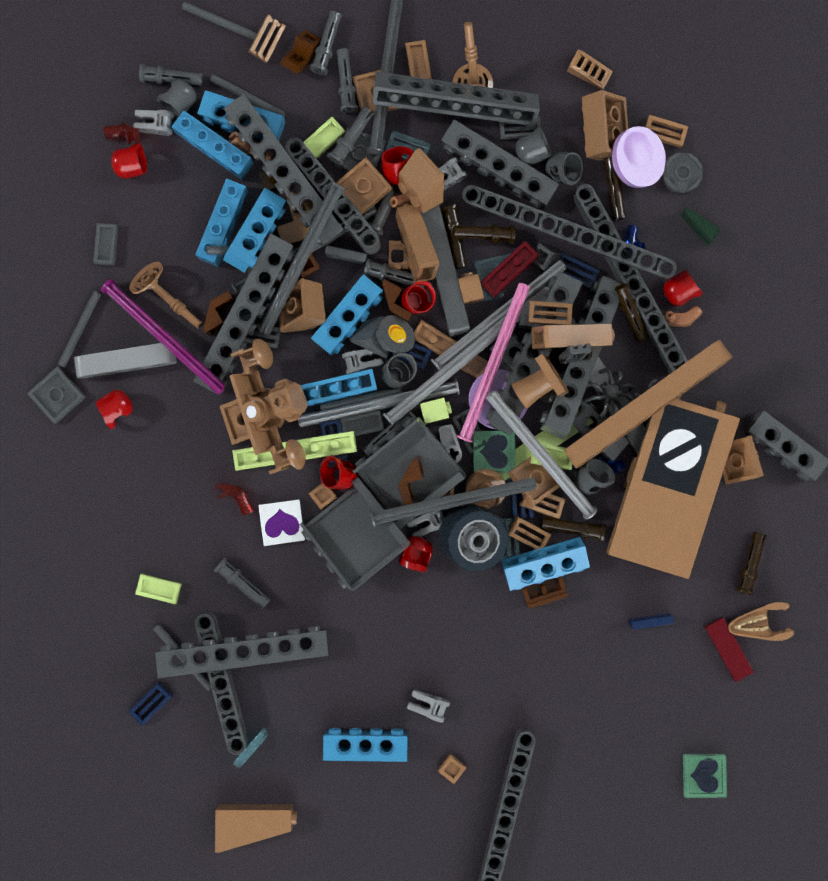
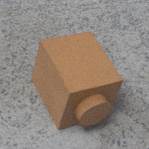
M473 272L462 274L458 282L464 305L483 301L484 296L479 275H473Z

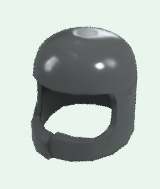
M176 79L170 83L172 87L164 94L160 93L156 100L168 111L180 116L183 110L187 112L192 107L197 96L189 83Z
M541 126L536 128L532 134L521 137L516 142L515 149L519 160L529 166L535 165L551 156L550 147Z
M555 152L547 159L546 173L554 181H562L566 185H574L582 176L583 163L577 153ZM564 165L568 167L566 176L564 174Z
M396 354L383 366L381 372L382 379L391 388H401L415 377L417 364L414 357L410 354ZM403 357L410 361L413 368L411 378L408 366L403 361L395 358Z
M591 459L576 472L574 480L579 491L587 495H593L599 492L601 488H606L613 484L615 474L607 463L598 459ZM589 471L594 472L597 476V479H594L589 474ZM604 472L609 476V480L606 483H602L600 480V475Z

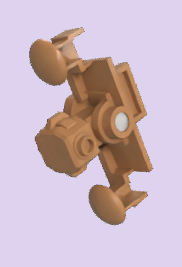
M255 339L252 348L241 349L231 354V357H240L244 373L230 375L237 399L220 405L231 443L234 445L250 439L255 455L271 452L276 469L269 471L270 474L289 469L290 465L300 470L306 463V454L302 445L298 441L290 439L287 441L286 448L284 449L278 428L282 427L284 420L288 422L296 421L305 412L308 404L303 389L299 384L288 379L276 382L275 387L272 389L264 388L257 365L264 369H269L273 364V354L271 348L264 340Z

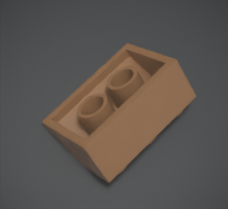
M600 90L582 97L586 158L598 161L612 157L615 140L623 131L628 129L626 97Z

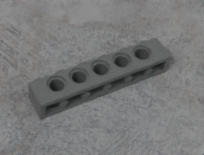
M453 120L441 140V147H443L442 150L451 156L453 154L456 155L463 164L474 166L477 168L478 173L485 177H492L497 185L503 188L505 186L508 187L515 196L526 198L537 209L546 208L559 186V183L456 120ZM460 142H466L468 143L469 147L466 149H462L458 146V144ZM482 152L486 155V158L480 160L476 157V154ZM501 163L504 169L498 171L494 169L493 165ZM516 173L520 175L521 180L513 181L511 175ZM535 184L538 187V191L531 192L528 189V185Z

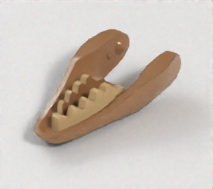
M774 602L762 606L731 621L728 626L729 631L738 636L771 641L789 639L794 635V630L786 628L785 630L772 631L768 624L767 613L769 610L782 609L785 611L790 606L788 603Z

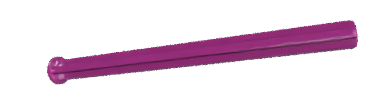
M113 279L103 284L101 288L103 293H107L216 394H221L225 390V384L116 286Z

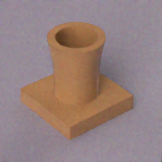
M544 354L535 358L541 368L540 370L512 383L515 393L527 409L552 389L555 390L558 396H564L569 392L551 361Z

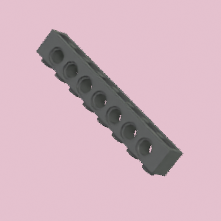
M377 71L375 73L372 104L528 126L536 125L540 111L539 94Z
M243 93L224 108L227 113L225 118L232 127L237 126L240 131L237 135L244 144L247 142L252 147L250 150L251 154L257 161L259 159L262 160L265 165L262 169L269 178L271 176L275 178L277 183L274 185L281 194L286 193L289 197L287 203L293 211L298 210L302 216L299 219L308 228L311 226L323 201ZM245 117L251 118L248 126H242L241 124ZM257 134H263L264 136L260 143H254V137ZM269 151L276 152V157L273 160L266 159ZM281 168H288L287 176L279 177V170ZM295 184L301 186L298 194L291 193V188ZM307 201L313 202V208L310 211L303 210V205ZM332 213L317 240L318 245L322 243L326 247V245L328 246L345 233Z
M270 234L203 362V365L212 373L214 364H219L222 367V373L219 376H215L225 386L228 382L225 379L227 374L234 371L238 362L235 361L236 357L223 356L222 348L227 345L232 349V353L246 348V338L248 335H253L257 327L254 324L258 317L262 318L267 308L264 306L266 300L272 299L276 288H274L277 280H282L286 272L283 269L287 262L291 263L296 253L293 251V245L273 234ZM273 254H278L281 258L280 263L276 266L271 265L269 261ZM269 273L271 276L270 282L262 284L260 281L261 274ZM253 291L260 292L261 299L259 302H252L250 295ZM244 309H248L251 312V318L248 321H244L241 318V312ZM235 327H238L242 332L239 339H234L231 335V331ZM196 375L193 382L214 392Z
M559 272L557 277L552 276L548 287L551 288L548 296L544 294L540 302L573 304L583 282ZM561 292L564 295V301H557L554 298V293ZM542 307L541 311L550 310L567 313V309ZM533 316V318L547 319L546 316ZM555 317V320H566V317ZM530 323V325H532L533 327L549 325ZM532 330L530 333H525L521 342L524 344L521 352L517 351L512 361L515 363L512 371L508 370L503 380L507 382L504 389H499L498 391L499 395L518 417H520L525 406L518 396H512L509 391L512 383L524 379V377L519 375L518 370L520 367H526L529 370V375L541 369L537 361L530 358L527 354L528 349L532 348ZM552 348L536 350L538 356L544 354L548 357ZM490 408L486 419L489 420L487 425L507 435H512L513 430L495 408Z
M602 276L598 281L595 280L590 290L593 293L592 297L587 299L583 308L586 312L584 317H580L577 325L611 324L620 301L617 292H615V287L621 283ZM599 297L606 301V305L600 303ZM592 315L599 319V323L592 320ZM602 346L591 347V351L585 356V360L562 364L564 366L563 371L558 374L569 390L571 397L558 396L555 391L550 393L547 400L549 407L547 411H543L539 421L542 423L541 430L562 439L568 436ZM570 370L577 373L578 379L571 377ZM555 408H560L563 411V417L556 414Z
M513 332L501 364L511 371L515 363L512 362L513 359L508 354L509 350L514 348L521 352L524 347L519 343L520 338ZM495 344L488 351L490 354L492 353ZM529 348L527 351L528 356L535 359L534 355L536 353ZM524 367L519 368L518 372L521 377L525 378L529 375ZM552 389L540 398L548 406V397L552 391H555L554 389ZM570 392L565 394V397L570 398ZM581 400L579 406L580 413L575 416L572 425L578 429V433L583 437L608 418L604 416L603 419H599L600 415L596 412L597 408L591 402L585 403ZM555 408V412L560 417H563V411L560 408ZM588 417L595 420V426L592 429L586 426L585 421ZM623 436L603 450L601 454L607 460L614 461L630 443L626 439L628 436Z
M320 626L308 627V631L300 632V629H289L287 634L280 635L279 631L267 632L264 637H258V634L245 635V639L237 640V637L224 638V642L217 643L215 639L204 640L202 645H194V642L182 643L181 647L173 648L172 645L159 646L160 650L155 651L157 678L328 656L326 630L320 629ZM304 637L310 639V645L307 648L300 647V640ZM282 640H288L290 643V647L286 651L279 649V643ZM261 643L269 645V650L264 654L258 652V646ZM241 645L248 647V653L245 656H238L236 653L237 648ZM217 649H226L227 656L224 659L216 658L215 652ZM197 651H203L206 654V658L202 662H197L193 658L194 654ZM175 654H182L184 662L176 665L172 662V657Z

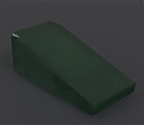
M688 207L680 213L682 218L706 246L710 245L720 232V228Z

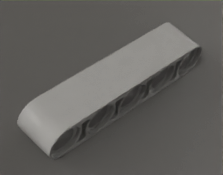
M162 343L74 357L77 378H90L177 363L176 356Z

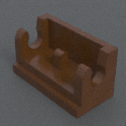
M562 576L545 580L540 584L528 585L521 589L528 609L569 597Z

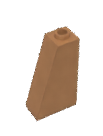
M409 203L403 204L397 208L395 218L414 283L433 280L440 263L423 218L417 207L415 208Z
M612 324L546 325L533 327L532 349L567 348L571 345L576 347L579 344H582L583 347L590 343L591 347L610 346L612 341H614L615 333L612 329Z
M219 804L215 810V853L291 832L293 824H297V811H293V804Z

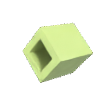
M444 398L420 404L425 425L449 419V414L452 413L449 401L445 402Z

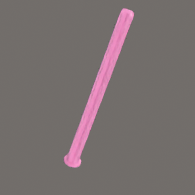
M519 283L462 431L460 435H457L462 440L473 442L471 438L486 402V396L489 394L530 289L526 284Z

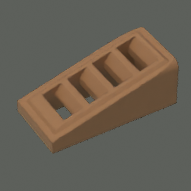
M579 49L567 70L570 74L601 90L604 89L613 72ZM579 61L583 62L580 68L577 67ZM586 65H589L590 68L586 73L583 70L585 69ZM595 68V69H597V72H596L595 76L592 77V76H591V73H592L593 69ZM602 72L604 73V76L600 82L597 79L600 73Z

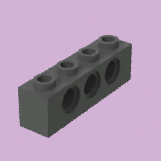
M765 411L757 412L744 429L748 436H752L755 444H761L767 454L773 457L774 455L781 459L780 463L788 469L793 468L797 471L796 475L806 482L816 481L828 465V458ZM767 430L772 432V439L770 441L765 437ZM784 442H786L789 446V450L787 453H785L782 450V444ZM800 455L805 457L804 465L799 463Z

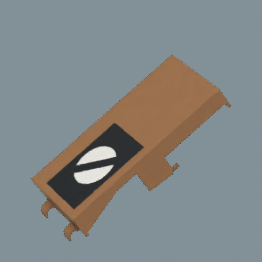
M679 396L648 419L638 456L632 458L623 488H626L605 552L614 557L689 579L740 418L724 414L726 409L725 402L717 400L715 410L682 401L680 400L681 396Z

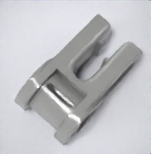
M135 110V116L139 120L154 121L153 123H134L133 129L136 132L163 136L172 135L171 122L174 119L173 112L167 110Z
M456 157L450 159L439 168L444 176H447L444 180V190L467 177L466 172L462 171L458 165L459 161Z
M367 349L342 354V359H345L347 366L346 374L384 365L383 359L375 358L371 361L362 362V358L375 355V353Z
M451 424L444 425L438 430L440 442L448 453H450L451 449H453V452L458 453L455 457V461L458 463L462 457V451L454 428Z
M436 511L416 517L407 525L410 528L424 521H429V526L420 528V530L412 534V536L421 537L432 531L439 530L445 517L442 511Z
M413 689L412 697L429 703L430 707L410 701L407 709L443 723L445 719L443 716L446 707L450 705V701Z

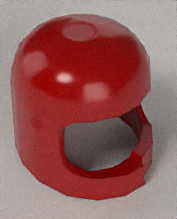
M141 143L134 144L129 148L117 149L112 153L111 165L118 177L128 179L146 174L147 161Z
M398 146L388 149L382 154V173L388 183L398 185L399 173L413 155L412 149ZM408 154L409 157L402 161V155Z
M686 270L673 276L664 284V294L667 300L674 306H683L690 299L703 295Z
M420 281L408 286L401 295L402 307L415 315L430 310L436 299V293L431 283ZM419 285H423V286L427 287L428 290L431 292V295H432V301H431V303H429V299H430V298H429V295H428L427 291H426L424 288H422L421 286H419Z
M113 390L95 401L106 425L111 430L116 427L115 419L121 415L128 417L133 411L131 399L121 390Z
M332 455L327 456L320 465L319 473L322 484L330 489H349L353 486L352 481L357 478V472L355 474L352 472L356 467L352 462L341 461ZM333 460V461L336 462V466H335V467H333V468H328V467H327V464H328L330 461ZM336 469H339V480L334 478Z
M410 536L407 539L411 545L401 552L398 562L411 570L426 572L432 556L433 545L426 538Z

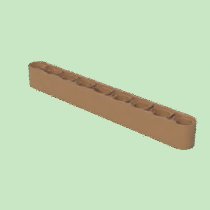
M721 340L714 342L564 450L565 454L576 469L581 467L725 365L733 356Z

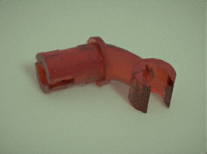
M122 122L121 125L104 126L103 128L106 139L123 137L127 140L128 145L134 140L137 144L141 142L138 129L126 125L125 122Z
M221 483L213 489L221 488L224 490L223 494L217 498L221 499L227 495L234 496L233 500L236 499L242 516L255 511L247 496L248 491L245 492L237 486Z

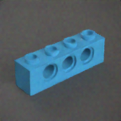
M205 90L197 113L202 123L208 126H214V124L221 126V129L233 133V131L240 132L236 125L232 127L225 116H217L219 111L224 110L234 100ZM253 106L279 141L286 123L284 116ZM246 117V120L241 123L242 126H248L251 118ZM257 134L255 138L260 139V142H262L263 134Z
M184 110L172 125L173 130L178 136L242 181L253 167L254 163L251 157Z
M226 178L195 254L200 260L219 267L223 255H207L206 248L207 246L228 245L249 194L246 186Z
M264 188L223 260L244 273L248 266L253 268L258 259L255 256L258 250L262 251L267 242L265 240L266 235L272 234L277 226L274 224L275 219L280 220L286 210L282 208L286 200ZM253 229H257L260 233L254 232ZM243 245H248L251 250L246 249Z
M363 274L329 315L326 322L311 337L312 341L331 356L334 353L338 354L344 347L343 341L347 337L351 338L357 331V324L360 321L363 323L370 315L368 311L373 305L376 307L382 301L383 297L381 295L383 290ZM360 296L368 299L367 303L363 306L356 303L357 298ZM346 312L354 313L355 317L352 321L347 322L343 319ZM333 328L341 329L339 337L334 338L330 335Z
M373 369L300 385L308 406L378 390Z
M580 537L501 560L510 591L514 589L519 590L532 584H540L545 580L563 577L566 574L581 572L586 568H590L586 547Z
M329 728L323 735V761L407 762V732H403V729L394 728L391 731H383L381 728H372L370 731H362L361 728H350L349 731H341V728ZM346 739L351 745L348 748H343L339 742ZM362 740H369L371 746L363 748L360 742ZM389 740L392 746L387 749L383 748L381 742Z

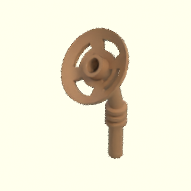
M472 22L464 23L466 47L464 49L468 64L456 71L453 82L458 83L459 78L462 84H464V80H467L469 85L486 87L483 76L485 74L488 79V87L493 88V79L490 72L484 66L476 64L478 55L477 46L474 44ZM469 69V73L466 74L465 72H463ZM479 77L482 79V84H479Z
M153 262L137 273L129 287L133 294L152 289L170 305V309L175 313L177 312L178 315H182L197 329L202 326L203 322L187 310L186 305H183L179 299H174L158 284V279L163 271V265L160 262Z

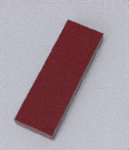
M524 241L480 282L481 286L493 298H496L539 258V254Z
M723 617L704 626L735 682L754 673L734 635L730 633L728 624Z

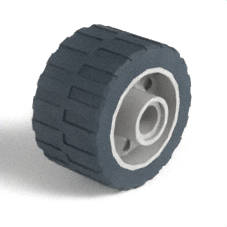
M468 504L455 507V509L447 513L439 527L438 541L444 555L466 571L483 572L494 567L502 559L507 550L508 532L505 524L496 514L478 505Z

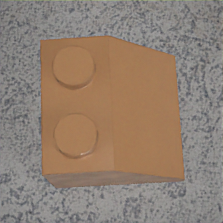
M418 148L400 171L398 187L403 194L409 197L415 208L417 207L422 213H425L443 203L444 174Z
M303 278L295 283L279 315L281 332L310 330L326 322L322 284Z

